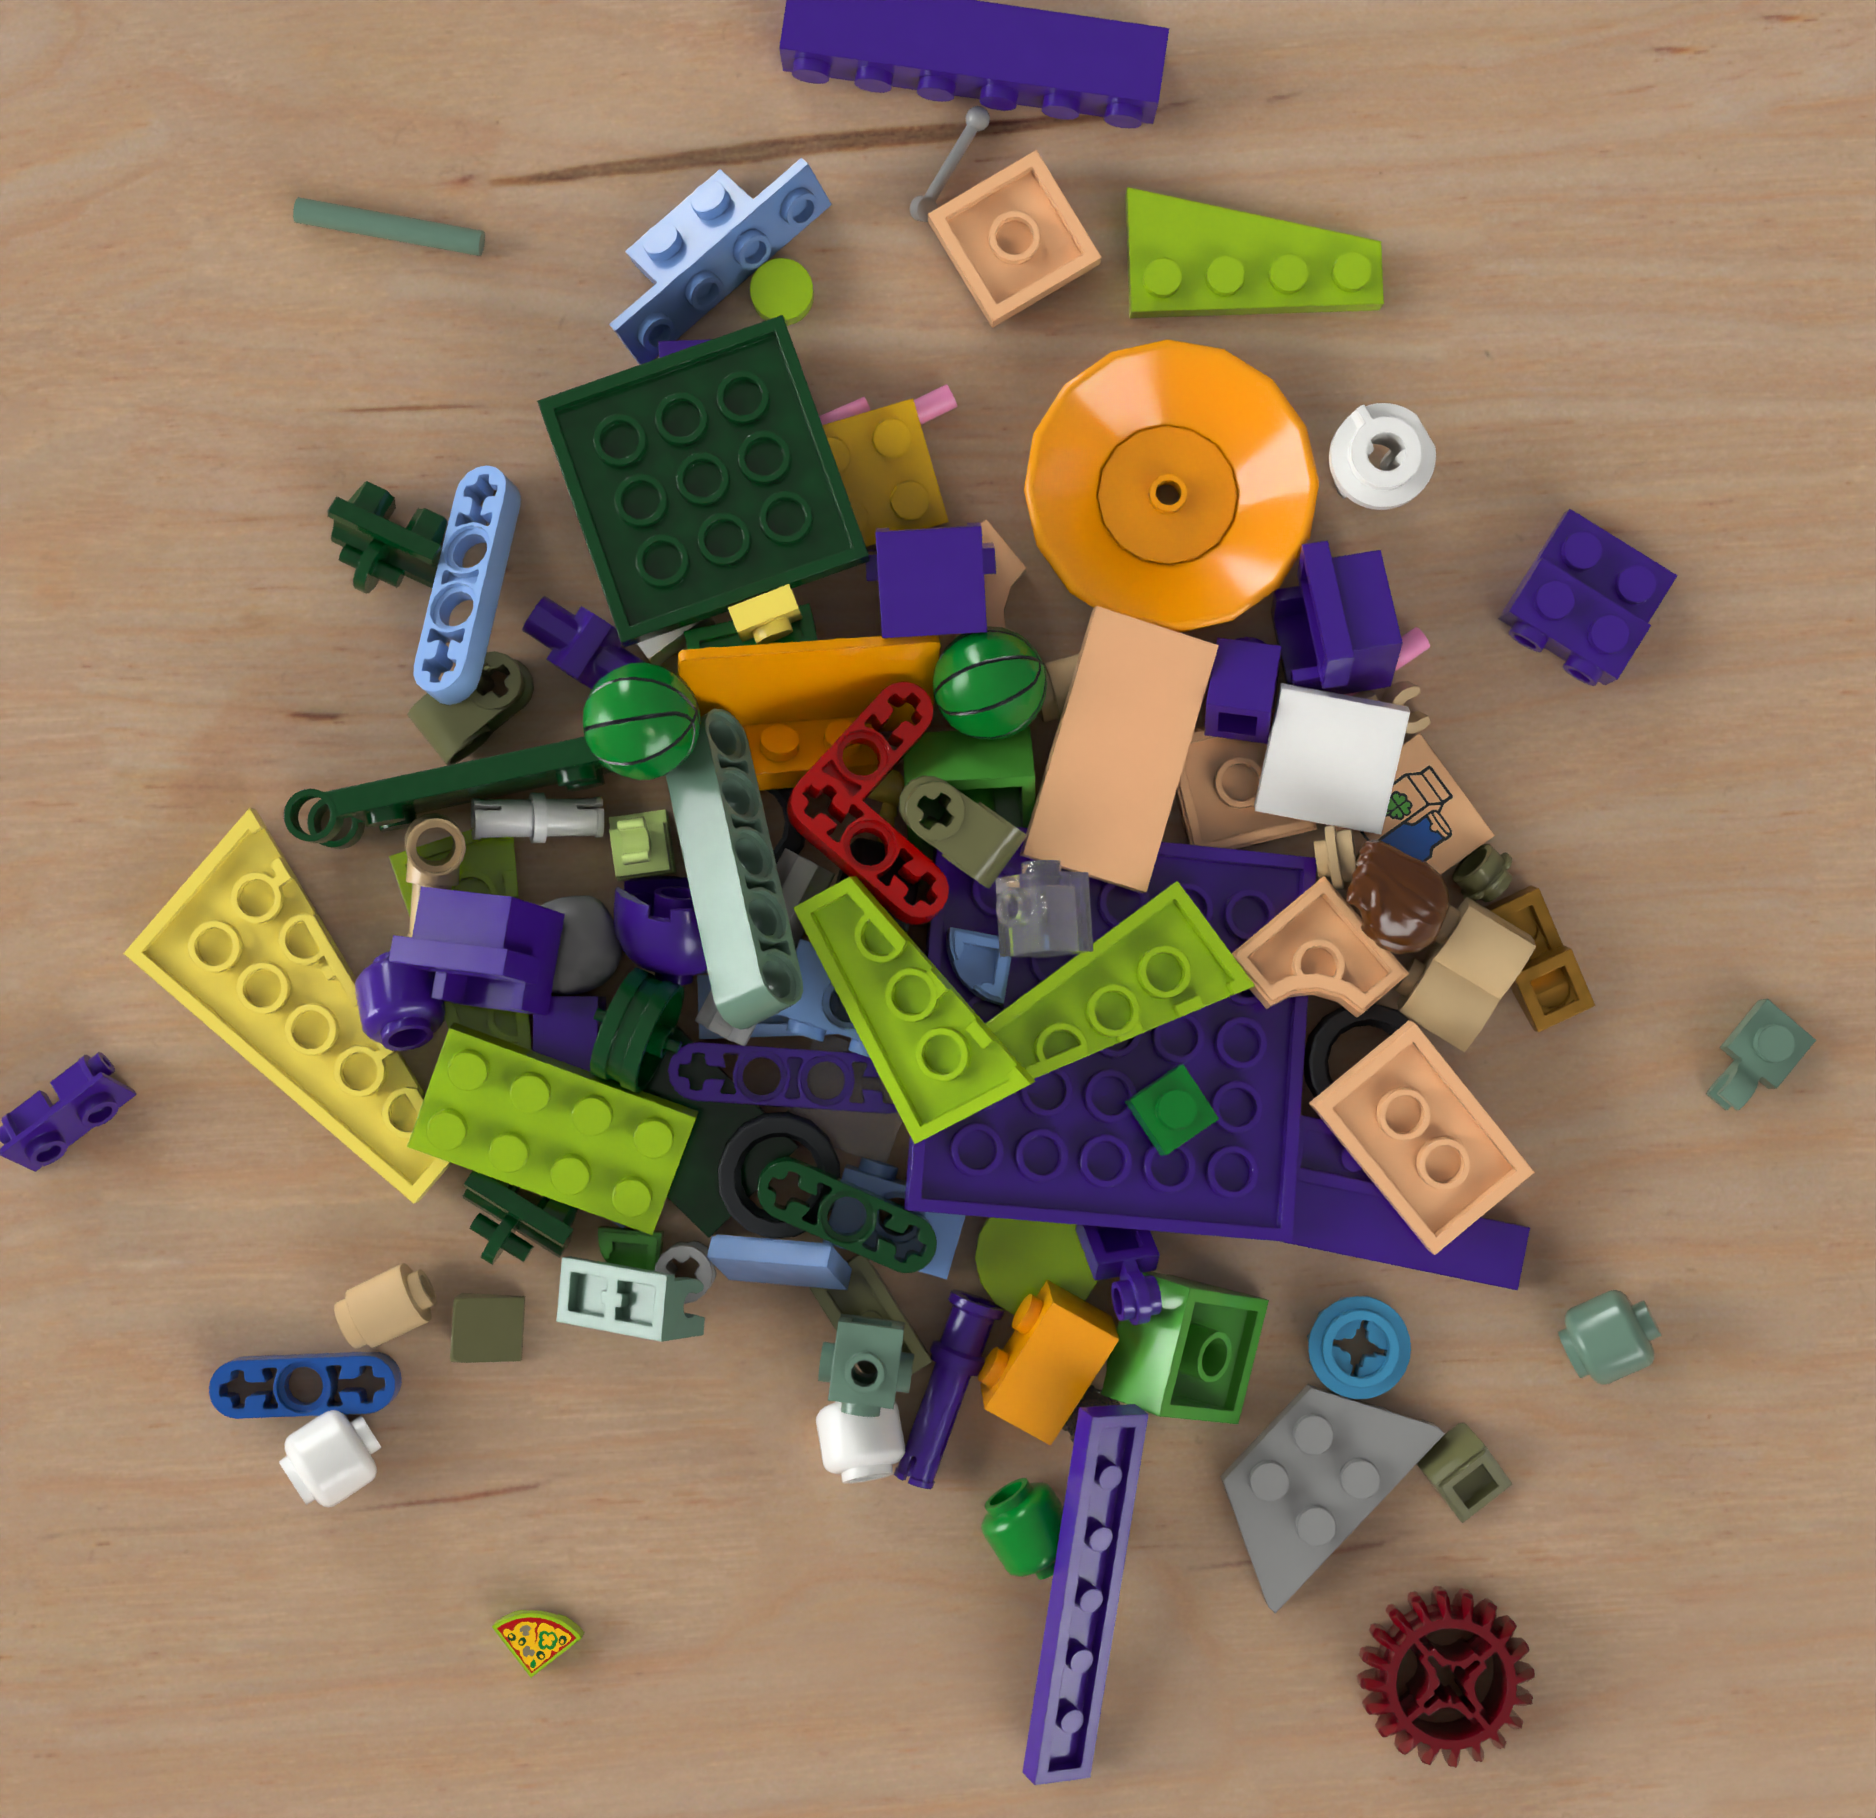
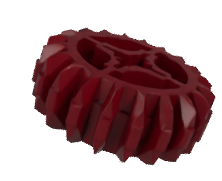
M1435 1586L1431 1593V1604L1426 1605L1416 1591L1410 1592L1408 1594V1603L1412 1610L1403 1615L1394 1604L1387 1605L1386 1613L1394 1623L1388 1630L1380 1624H1370L1369 1632L1380 1643V1647L1367 1646L1360 1648L1359 1656L1362 1661L1374 1667L1364 1670L1357 1675L1360 1687L1373 1691L1366 1696L1362 1704L1369 1715H1380L1375 1727L1382 1737L1396 1734L1394 1745L1404 1755L1411 1752L1417 1746L1420 1760L1424 1764L1431 1765L1441 1749L1448 1766L1457 1768L1461 1749H1467L1474 1761L1482 1762L1484 1751L1480 1744L1487 1739H1490L1498 1749H1505L1506 1740L1499 1731L1504 1723L1513 1729H1522L1523 1720L1512 1709L1513 1706L1533 1704V1696L1528 1690L1518 1685L1535 1678V1672L1531 1665L1519 1661L1529 1652V1646L1523 1638L1512 1637L1517 1625L1508 1615L1496 1618L1497 1606L1488 1598L1480 1601L1474 1607L1473 1595L1469 1590L1461 1588L1455 1594L1450 1605V1599L1446 1590L1442 1586ZM1449 1628L1462 1629L1474 1633L1467 1641L1461 1637L1456 1642L1443 1646L1434 1644L1425 1636L1431 1632ZM1410 1648L1417 1657V1669L1414 1676L1405 1684L1408 1690L1398 1698L1397 1674L1400 1663ZM1429 1656H1433L1442 1667L1447 1665L1455 1676V1683L1463 1692L1461 1696L1457 1695L1449 1684L1447 1686L1442 1685L1436 1676V1669L1428 1660ZM1492 1656V1683L1486 1697L1480 1703L1475 1695V1683L1478 1676L1487 1668L1484 1661ZM1446 1707L1458 1709L1465 1715L1460 1719L1450 1722H1430L1417 1718L1423 1712L1430 1716L1435 1711Z

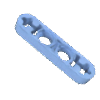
M486 465L473 469L464 476L457 487L414 662L413 675L416 683L439 703L446 705L457 704L467 699L475 691L479 683L521 505V495L518 488L503 472L493 466ZM487 543V551L484 558L473 567L463 568V558L466 552L476 544ZM472 600L473 610L468 619L460 625L449 626V616L452 610L461 602ZM453 663H455L456 666L454 668V671H450L453 666ZM441 673H444L440 681L438 678Z

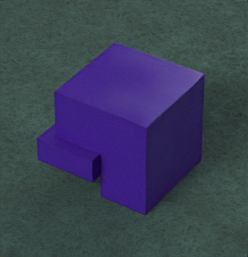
M980 522L967 523V526L890 531L889 528H876V549L867 550L870 561L866 562L867 581H878L882 638L987 632L984 574H996V561L993 542L982 543Z
M1328 540L1302 544L1297 571L1299 586L1275 590L1271 606V617L1277 645L1281 646L1280 658L1286 684L1338 694L1391 687L1403 642L1381 550L1332 557Z
M421 886L412 937L393 935L389 962L424 971L436 972L431 998L458 1005L548 1016L565 914L510 896Z

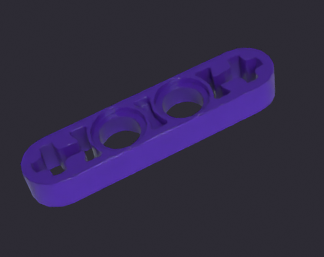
M698 1042L681 1047L679 1052L675 1053L671 1058L668 1068L669 1081L674 1090L685 1099L698 1102L876 1114L898 1113L894 1103L888 1104L883 1102L882 1092L878 1090L862 1089L863 1103H852L849 1101L855 1084L852 1063L866 1065L862 1075L863 1078H880L871 1058L857 1053ZM693 1054L705 1055L707 1066L726 1068L723 1056L725 1054L738 1055L739 1057L733 1071L736 1093L722 1094L721 1089L725 1082L722 1079L704 1080L702 1090H691L689 1079L679 1077L680 1065L691 1064ZM756 1058L770 1059L780 1070L781 1079L778 1087L766 1095L752 1093L743 1082L744 1068L750 1061ZM829 1062L835 1064L844 1075L843 1090L832 1099L824 1100L817 1098L808 1088V1073L818 1063Z

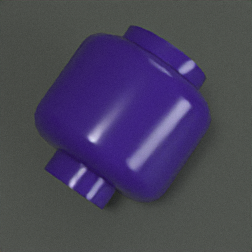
M390 951L377 956L373 964L366 967L355 981V994L362 1030L371 1040L381 1043L386 1049L392 1051L413 1050L428 1043L433 1038V1033L445 1021L444 1001L431 998L436 972L424 971L389 962Z

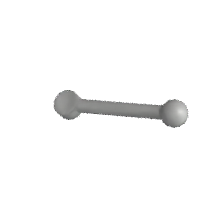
M975 106L968 110L966 114L967 125L926 194L915 197L911 202L910 213L916 221L928 222V213L937 209L935 201L977 132L985 130L989 125L990 115L987 109Z

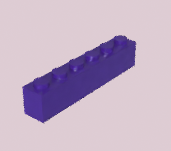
M786 0L779 50L783 71L792 72L794 78L807 83L823 84L827 83L829 78L854 81L858 88L869 92L885 93L891 91L892 87L917 90L919 96L932 101L947 102L953 100L954 96L979 99L981 105L994 110L1008 111L1015 109L1017 105L1042 108V112L1045 115L1056 119H1075L1079 117V114L1104 117V121L1109 125L1130 129L1140 127L1142 123H1154L1160 97L1169 28L977 0Z

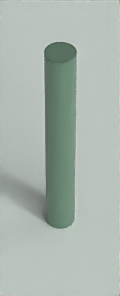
M300 197L296 199L294 204L293 219L295 223L481 256L484 250L485 232L482 230Z

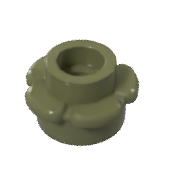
M1490 844L1481 845L1467 855L1453 873V880L1461 888V893L1464 895L1463 899L1468 897L1473 901L1482 899L1484 902H1490L1499 897L1512 881V875L1507 871L1512 865V857L1506 852L1500 855Z

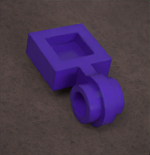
M1076 1225L1075 1230L1094 1281L1120 1277L1121 1281L1113 1282L1111 1287L1112 1303L1117 1318L1120 1321L1129 1320L1133 1325L1148 1323L1151 1315L1160 1314L1162 1299L1158 1282L1153 1275L1144 1276L1142 1274L1143 1272L1155 1271L1160 1256L1151 1232L1147 1230Z

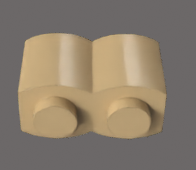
M1468 897L1464 899L1458 909L1448 905L1445 920L1434 940L1436 943L1422 962L1412 958L1405 967L1409 974L1394 986V990L1401 994L1397 1001L1399 1012L1463 1052L1468 1049L1478 1036L1499 1000L1516 980L1536 947L1531 935Z

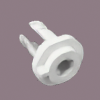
M1376 403L1368 406L1363 404L1356 408L1336 431L1329 451L1330 470L1338 494L1343 499L1348 497L1360 506L1375 510L1397 508L1414 499L1429 482L1436 462L1435 445L1418 416L1405 407L1391 403ZM1373 444L1389 448V451L1380 462L1382 470L1374 467L1369 461L1368 457L1374 451Z

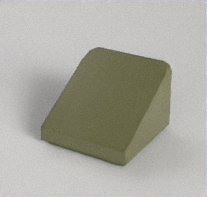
M461 1293L456 1296L453 1303L450 1361L457 1363L521 1361L526 1296Z
M1465 1423L1457 1424L1443 1435L1417 1463L1418 1467L1462 1523L1512 1485L1488 1448Z

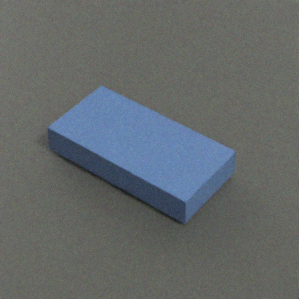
M716 1234V1236H711L707 1258L729 1280L848 1290L852 1271L849 1264L830 1243Z

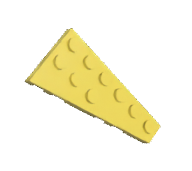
M249 808L123 954L415 1204L423 1198L452 1164L407 1147L425 1093L400 1051L386 1049L381 1043L371 1040L363 1032L355 994V975L257 810Z

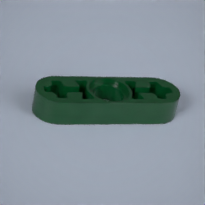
M792 1157L773 1160L766 1165L759 1176L757 1190L760 1204L768 1214L781 1221L901 1273H913L925 1268L935 1255L937 1247L935 1232L930 1222L916 1211H906L904 1206ZM789 1171L795 1172L799 1175L798 1187L815 1196L819 1182L830 1186L819 1201L817 1219L813 1221L804 1217L810 1209V1204L798 1198L791 1197L785 1206L776 1203V1190L769 1186L771 1179L774 1177L783 1180ZM842 1197L856 1198L866 1209V1218L863 1225L851 1233L838 1232L830 1225L827 1218L828 1210L832 1203ZM882 1209L890 1213L884 1219L883 1224L885 1227L896 1232L904 1233L909 1224L918 1227L916 1236L924 1244L920 1252L909 1250L904 1258L897 1257L895 1255V1243L891 1239L879 1234L876 1237L875 1247L863 1243L875 1229L877 1211Z

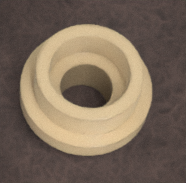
M1335 825L1326 826V840L1314 841L1319 879L1323 876L1331 878L1333 888L1336 890L1344 889V882L1352 881V874L1357 868L1352 829L1336 831Z

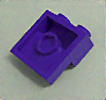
M1569 509L1562 515L1498 619L1511 627L1508 633L1519 644L1536 652H1542L1545 648L1565 660L1562 667L1572 677L1591 686H1596L1598 682L1607 685L1618 680L1651 627L1648 624L1678 575Z

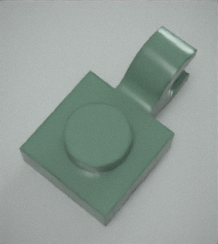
M1769 999L1758 1000L1720 1046V1049L1734 1061L1712 1084L1706 1094L1724 1110H1729L1731 1106L1735 1110H1740L1754 1094L1758 1082L1768 1089H1777L1815 1043L1816 1039Z

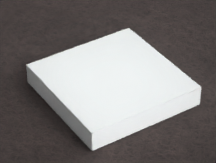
M1281 683L1255 798V811L1381 835L1410 716L1409 707Z

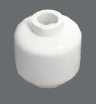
M896 1401L894 1409L881 1408L879 1417H862L841 1412L842 1402L829 1404L819 1411L816 1417V1425L822 1461L827 1471L841 1474L842 1483L844 1484L876 1480L893 1474L892 1465L900 1461L905 1454L903 1432Z
M330 1410L316 1417L286 1438L284 1445L287 1456L280 1460L279 1463L306 1505L316 1500L324 1507H333L375 1478L377 1466L371 1454L382 1447L361 1415L349 1422L343 1413Z

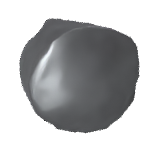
M568 896L557 898L541 905L542 907L565 914L552 993L562 996L576 995L589 992L606 983L619 965L622 957V948L615 935L614 919L603 903L592 896Z

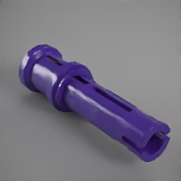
M951 1290L948 1297L949 1302L952 1304L950 1314L941 1339L933 1341L930 1348L932 1353L930 1358L935 1362L908 1437L905 1454L894 1472L898 1479L903 1481L909 1476L908 1484L924 1489H932L935 1484L934 1479L971 1376L979 1375V1371H981L985 1363V1358L982 1355L994 1321L1001 1320L1005 1309L988 1299L960 1290Z

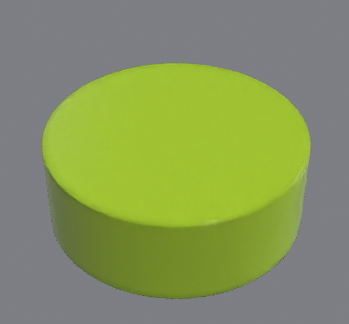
M788 258L769 260L755 271L751 279L750 295L754 309L763 320L766 321L783 315L786 326L801 321L809 313L814 300L813 284L807 270L798 262Z

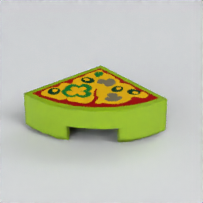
M517 1610L498 1619L492 1626L531 1678L578 1642L585 1633L574 1621L564 1615H556L538 1610Z

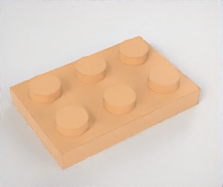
M1409 1020L1309 1102L1422 1244L1433 1255H1436L1535 1173L1416 1023Z

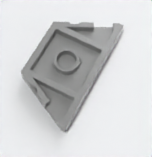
M1307 1384L1220 1476L1261 1586L1263 1597L1268 1607L1274 1613L1291 1598L1441 1439L1445 1433L1439 1427L1429 1421L1410 1418L1361 1400H1352L1339 1396L1335 1392Z

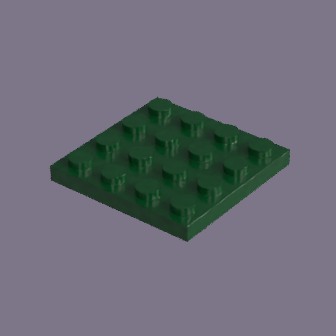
M783 315L537 401L624 648L729 611L728 607L790 584L791 589L870 561L866 545Z

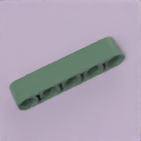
M712 709L701 716L700 734L693 752L684 763L666 775L713 999L723 1019L732 1027L743 1030L749 1029L796 1004L801 999L803 993V981L746 733L739 721L730 712L723 709Z

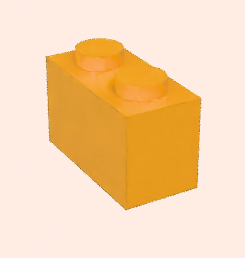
M1046 1280L1037 1296L1029 1294L1022 1301L1012 1321V1328L1015 1329L1003 1349L995 1347L988 1354L981 1371H979L978 1381L981 1382L980 1386L985 1410L1051 1446L1118 1343L1119 1336L1111 1315Z

